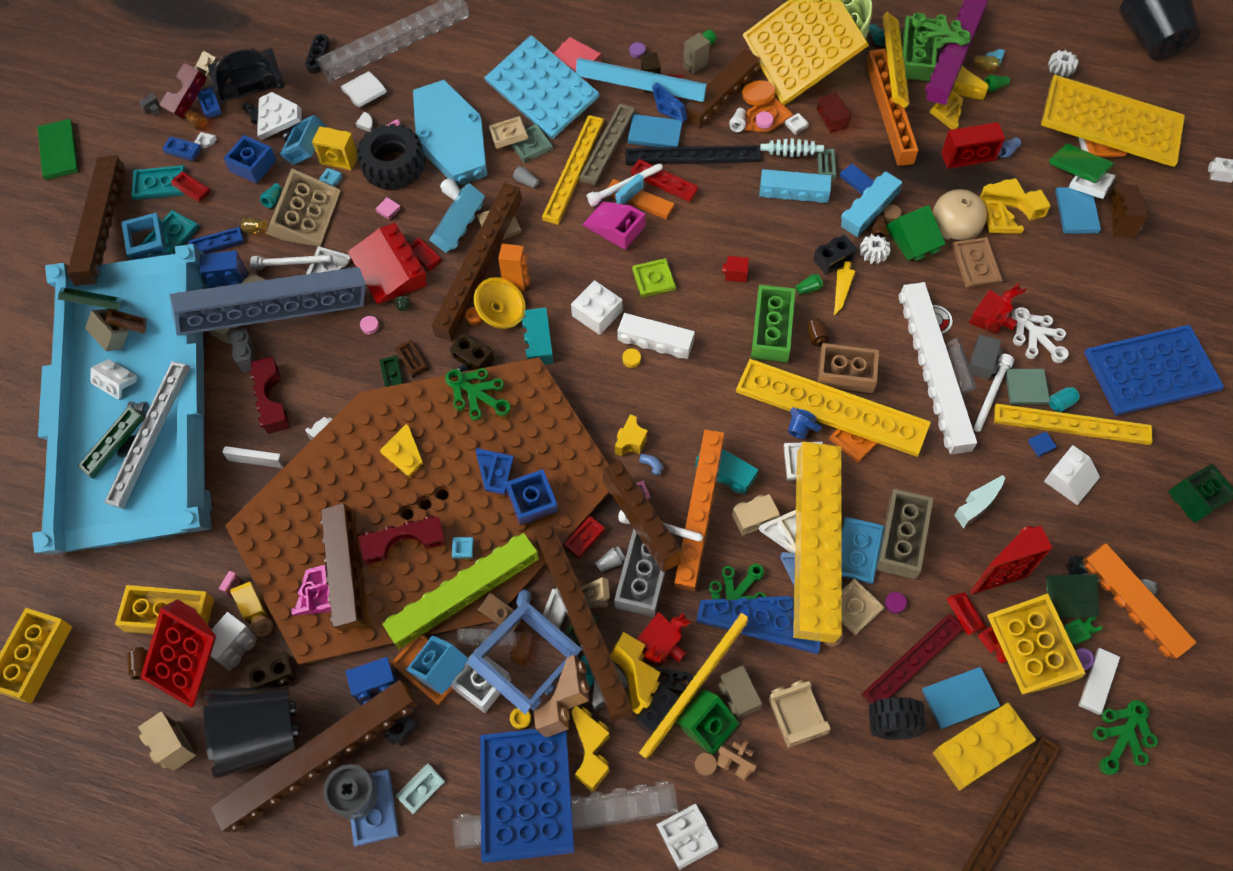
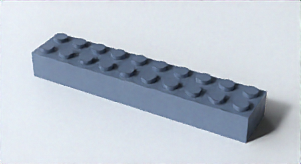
M360 267L177 292L169 294L172 319L176 335L178 336L364 307L365 281Z

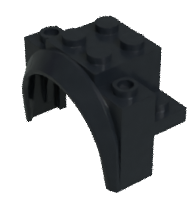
M255 48L235 51L223 56L219 62L208 65L214 93L220 105L225 104V101L277 87L282 89L285 86L272 48L263 51L255 50Z

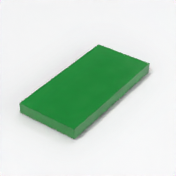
M71 119L37 126L43 178L47 180L79 172L73 122Z

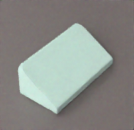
M426 764L396 794V797L414 814L445 780L429 764Z

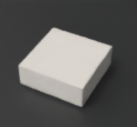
M799 113L785 121V125L795 135L809 126V123Z

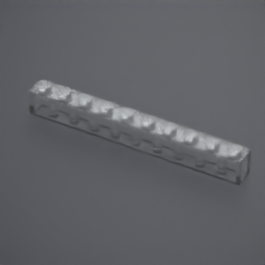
M442 0L317 58L321 71L329 82L468 18V6L464 0Z
M668 781L657 782L653 787H647L645 784L634 786V790L625 791V788H618L612 790V793L604 795L603 792H594L590 794V797L581 798V795L571 796L573 831L678 813L674 783L669 784ZM471 813L458 815V819H453L455 848L463 850L481 847V815L472 816Z

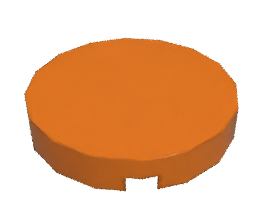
M768 81L751 82L743 88V100H746V103L750 105H763L765 101L769 100L770 102L775 97V87Z

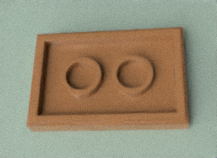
M987 237L952 243V249L966 289L1002 284L1003 280Z

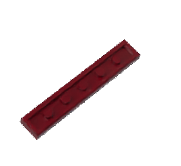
M949 613L861 695L869 704L881 699L891 698L964 630L962 625Z

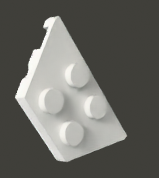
M796 510L760 525L759 530L790 553H795Z

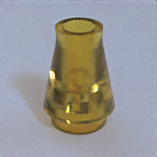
M976 55L973 65H977L990 73L996 72L1000 59L996 56Z
M246 217L241 222V228L247 234H253L267 230L268 222L266 220Z

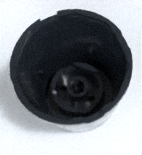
M1124 0L1119 9L1121 17L1153 60L1170 58L1183 52L1193 45L1201 34L1192 0Z
M289 687L205 690L204 700H208V705L203 706L205 739L208 759L214 760L215 766L211 767V772L215 779L288 756L297 749L296 737H300L299 724L295 723L294 715H297L296 702L292 701Z

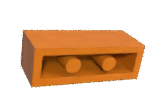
M502 243L498 257L501 276L503 279L513 283L520 292H525L526 285L529 286L531 277L528 275L529 265L527 264V254L524 252V246Z

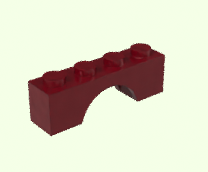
M269 357L251 362L252 370H249L252 381L255 382L252 389L258 401H255V405L261 417H258L260 427L264 428L267 434L289 429L288 415L283 404L269 400L272 388L281 381L275 359Z
M427 516L418 522L408 521L399 527L388 526L383 531L365 532L363 536L358 537L363 561L366 565L387 560L390 548L398 541L404 539L416 540L426 550L446 545L439 516Z

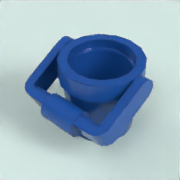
M791 408L792 418L788 428V433L791 436L805 439L810 429L819 433L822 426L816 421L815 415L803 409Z

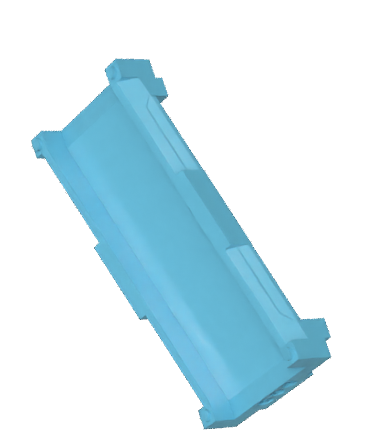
M194 244L175 246L176 254L102 264L97 284L74 286L67 274L69 266L65 263L45 265L47 283L55 288L52 361L51 365L42 366L38 437L47 440L42 531L32 533L34 553L53 555L212 529L210 511L212 510L210 491L205 490L203 332L176 335L169 295L177 292L209 288L200 273V255L204 253ZM64 287L120 297V308L118 311L146 318L145 333L128 330L129 333L122 350L105 351L85 327L91 310L108 308L58 300L60 289ZM110 359L135 374L137 382L122 389V398L116 399L91 383V367ZM172 361L187 364L191 368L124 509L104 503L126 457H119L116 452L94 479L88 477L78 465L126 410L129 402L140 403L146 401L149 407L151 406ZM141 424L135 429V431L130 436L137 435Z

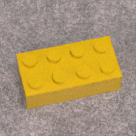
M126 585L115 625L124 632L153 634L161 607L177 599L193 607L208 625L214 599L205 591Z
M25 608L0 652V694L32 704L72 626L60 618Z
M1006 703L939 746L932 753L960 791L1032 744L1036 739L1010 704Z

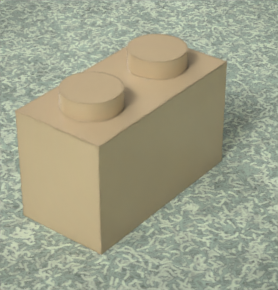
M770 494L766 496L759 495L753 501L747 503L741 502L733 508L732 517L742 536L759 530L760 525L780 516Z

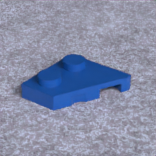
M476 448L485 491L505 495V482L509 480L514 456Z

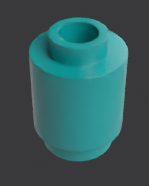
M1065 387L1049 397V405L1053 410L1062 412L1077 403V400L1080 398L1079 393L1074 387Z

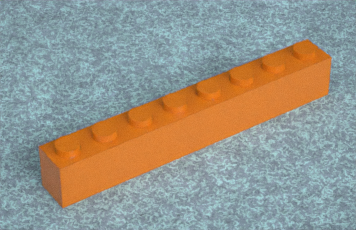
M871 50L868 53L866 68L897 166L914 164L918 148L905 108L900 104H895L892 100L886 50Z
M704 429L685 527L687 530L702 534L703 540L698 542L683 537L681 564L678 565L675 578V586L678 589L695 592L697 589L725 441L724 432Z

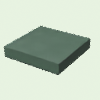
M537 124L525 129L528 139L511 144L523 163L553 150V145Z
M1006 369L1005 378L1010 405L1049 404L1050 398L1044 369Z

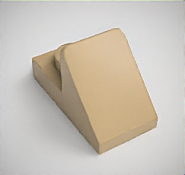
M602 577L580 587L589 609L605 608L608 606L607 599H610L607 578Z

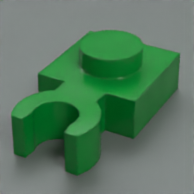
M1095 616L1089 617L1084 623L1081 619H1078L1063 626L1072 646L1089 640L1092 637L1091 634H1096L1102 629V626L1095 628L1091 625V622L1096 619Z

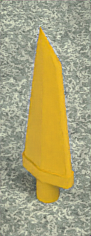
M845 262L843 269L837 270L834 315L843 308L851 282L855 276V270H851V262Z

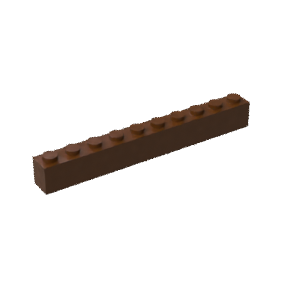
M118 155L97 157L67 271L74 286L97 284L98 276H100L103 254L106 251L107 239H109V229L112 227L111 221L115 214L114 208L117 205V196L120 193L119 187L120 183H122L123 172H125L124 163L120 161Z
M503 183L431 325L436 337L452 342L474 298L475 291L482 282L522 201L520 187Z
M549 522L534 528L535 540L612 723L632 715V706L553 523Z
M400 680L212 806L211 809L221 830L232 833L241 830L245 826L244 823L248 820L260 817L264 813L263 810L269 806L273 807L283 800L282 797L288 793L292 794L302 787L301 784L307 780L311 781L321 774L320 771L326 767L331 768L335 766L341 757L345 754L350 755L358 749L357 746L363 742L366 743L373 740L377 736L376 733L382 729L386 730L395 724V720L401 716L406 717L414 711L413 708L418 706L406 684Z

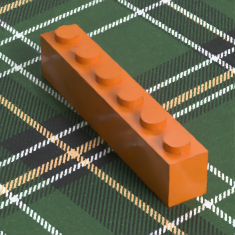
M1107 543L1100 545L1082 560L1085 563V569L1091 575L1095 574L1100 580V586L1115 596L1113 600L1121 608L1125 607L1129 612V618L1135 624L1139 623L1143 627L1145 636L1151 641L1154 640L1160 646L1158 650L1166 658L1177 659L1197 643Z

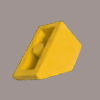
M251 582L230 589L242 617L248 624H251L258 616L265 615L269 617L261 593Z

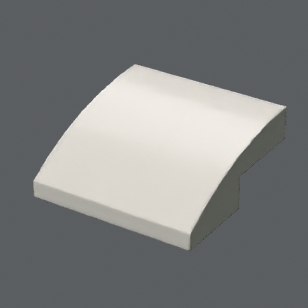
M369 71L341 86L343 92L351 98L352 103L357 107H361L386 93L383 85Z
M696 804L657 824L660 834L679 870L718 849V844Z

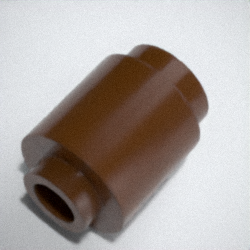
M816 318L807 323L806 329L812 345L821 347L822 343L827 344L830 338L824 322Z
M143 647L132 648L131 652L127 653L128 674L132 680H141L140 677L148 650H144Z

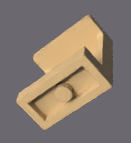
M803 680L793 683L790 688L784 689V687H780L772 691L769 703L788 748L829 733L831 728L828 721L824 722L811 691L810 681L804 683Z

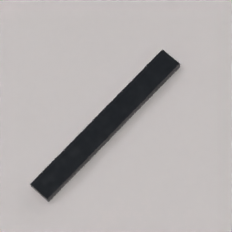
M760 145L625 148L626 165H635L639 159L651 165L749 163L761 161Z

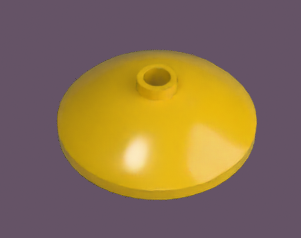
M498 277L488 278L480 283L474 294V305L477 313L492 327L509 329L516 326L524 317V310L526 309L524 297L520 290L506 279Z

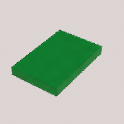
M1068 143L1049 160V164L1095 184L1114 165L1109 160Z

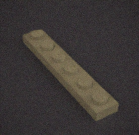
M619 103L582 171L580 181L596 186L631 121L635 108Z

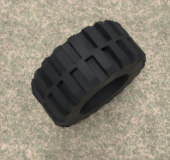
M384 124L380 125L379 128L375 127L371 129L370 133L367 132L364 135V138L360 140L357 147V158L363 176L369 183L378 188L382 187L385 190L392 188V190H396L398 187H407V184H412L415 182V178H419L425 167V157L418 135L408 127L405 129L403 125L395 126V124H389L385 126ZM398 152L403 154L393 161L379 160L389 153Z

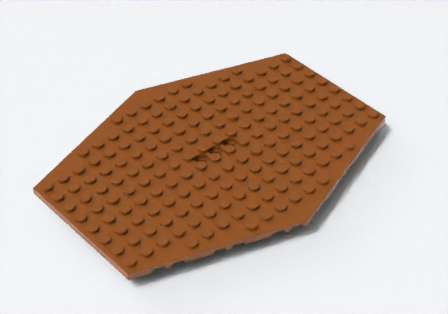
M539 357L484 368L488 372V378L483 382L493 381L496 378H500L503 381L504 387L501 391L490 389L483 392L497 401L504 399L509 402L510 412L504 417L498 416L493 407L476 397L478 409L481 411V418L478 421L471 420L468 393L461 387V397L464 399L466 406L464 410L457 411L453 404L455 400L453 388L446 384L445 376L360 392L225 525L299 666L394 644L382 625L389 616L397 615L408 604L420 600L425 593L439 588L442 582L453 579L461 570L470 568L478 559L487 557L492 554L495 548L506 545L511 538L524 533L537 550L539 559L423 635L431 637L432 635L449 633L458 629L493 623L492 620L477 610L486 596L491 593L509 606L519 592L525 589L545 565L535 540L533 529L552 522L563 545L580 527L588 515L595 510L596 506L610 493L603 483V468L609 466V464ZM476 369V370H471V371H466V372H462V373L473 372V371H477L478 369ZM480 373L479 376L484 377L485 373ZM455 377L452 381H458V378ZM478 379L467 381L470 384L483 383ZM495 383L494 386L500 387L501 383ZM462 402L456 404L458 407L463 405ZM501 407L499 409V411L504 412L506 410V408ZM474 412L472 414V416L474 417L479 415V413ZM406 424L409 426L423 462L410 478L380 453V450ZM476 448L514 456L508 481L543 469L557 502V513L520 526L507 491L505 495L485 491ZM442 494L448 495L446 500L439 499ZM342 503L353 509L366 622L365 626L343 632L334 628L331 624V611L307 615H292V609L296 607L299 598L298 591L303 584L305 571L326 565L324 561V556L326 555L325 547L322 542L324 533L320 522L322 517L321 510ZM424 504L431 505L428 510L421 509ZM406 514H414L413 518L409 520L404 519ZM427 516H439L446 545L426 550L420 542L404 539L398 541L390 548L387 560L366 565L363 561L358 537L363 536L365 532H379L388 526L399 527L408 521L418 522ZM453 537H473V559H452Z

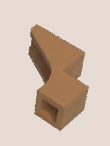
M575 655L569 656L566 659L553 697L545 705L534 710L536 730L546 738L568 730L570 715L567 709L589 701L588 692L590 687L585 675L587 668L585 663Z

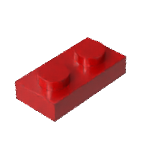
M589 516L563 545L579 559L603 534L605 527Z

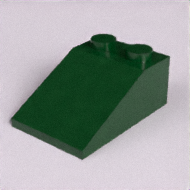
M1212 463L1183 479L1171 488L1168 493L1171 495L1172 500L1184 510L1185 515L1196 523L1233 499V486Z

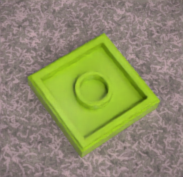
M666 258L632 266L641 298L676 290Z

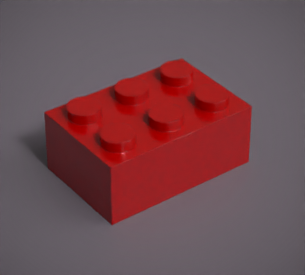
M998 122L949 130L941 155L947 169L996 161L1005 136Z

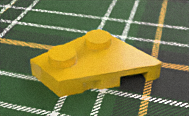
M952 90L946 105L936 103L929 113L950 129H957L963 98Z
M984 201L987 209L986 221L989 233L1021 234L1023 232V226H1018L1013 221V214L1007 210L1002 201Z
M407 424L380 450L384 457L409 478L423 464Z

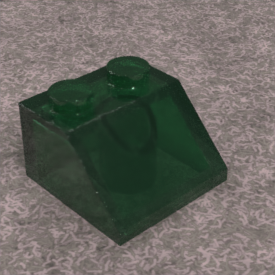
M1085 572L1046 575L1047 594L1059 617L1081 618L1100 616L1097 574Z

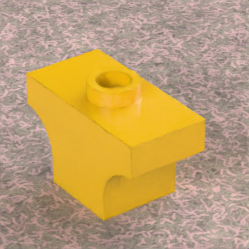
M630 415L624 428L619 429L617 434L618 440L615 444V455L622 457L627 452L641 453L647 441L648 430L638 426L636 416Z

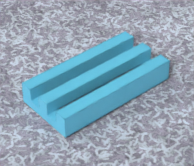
M638 173L615 194L617 204L625 205L643 188V176Z

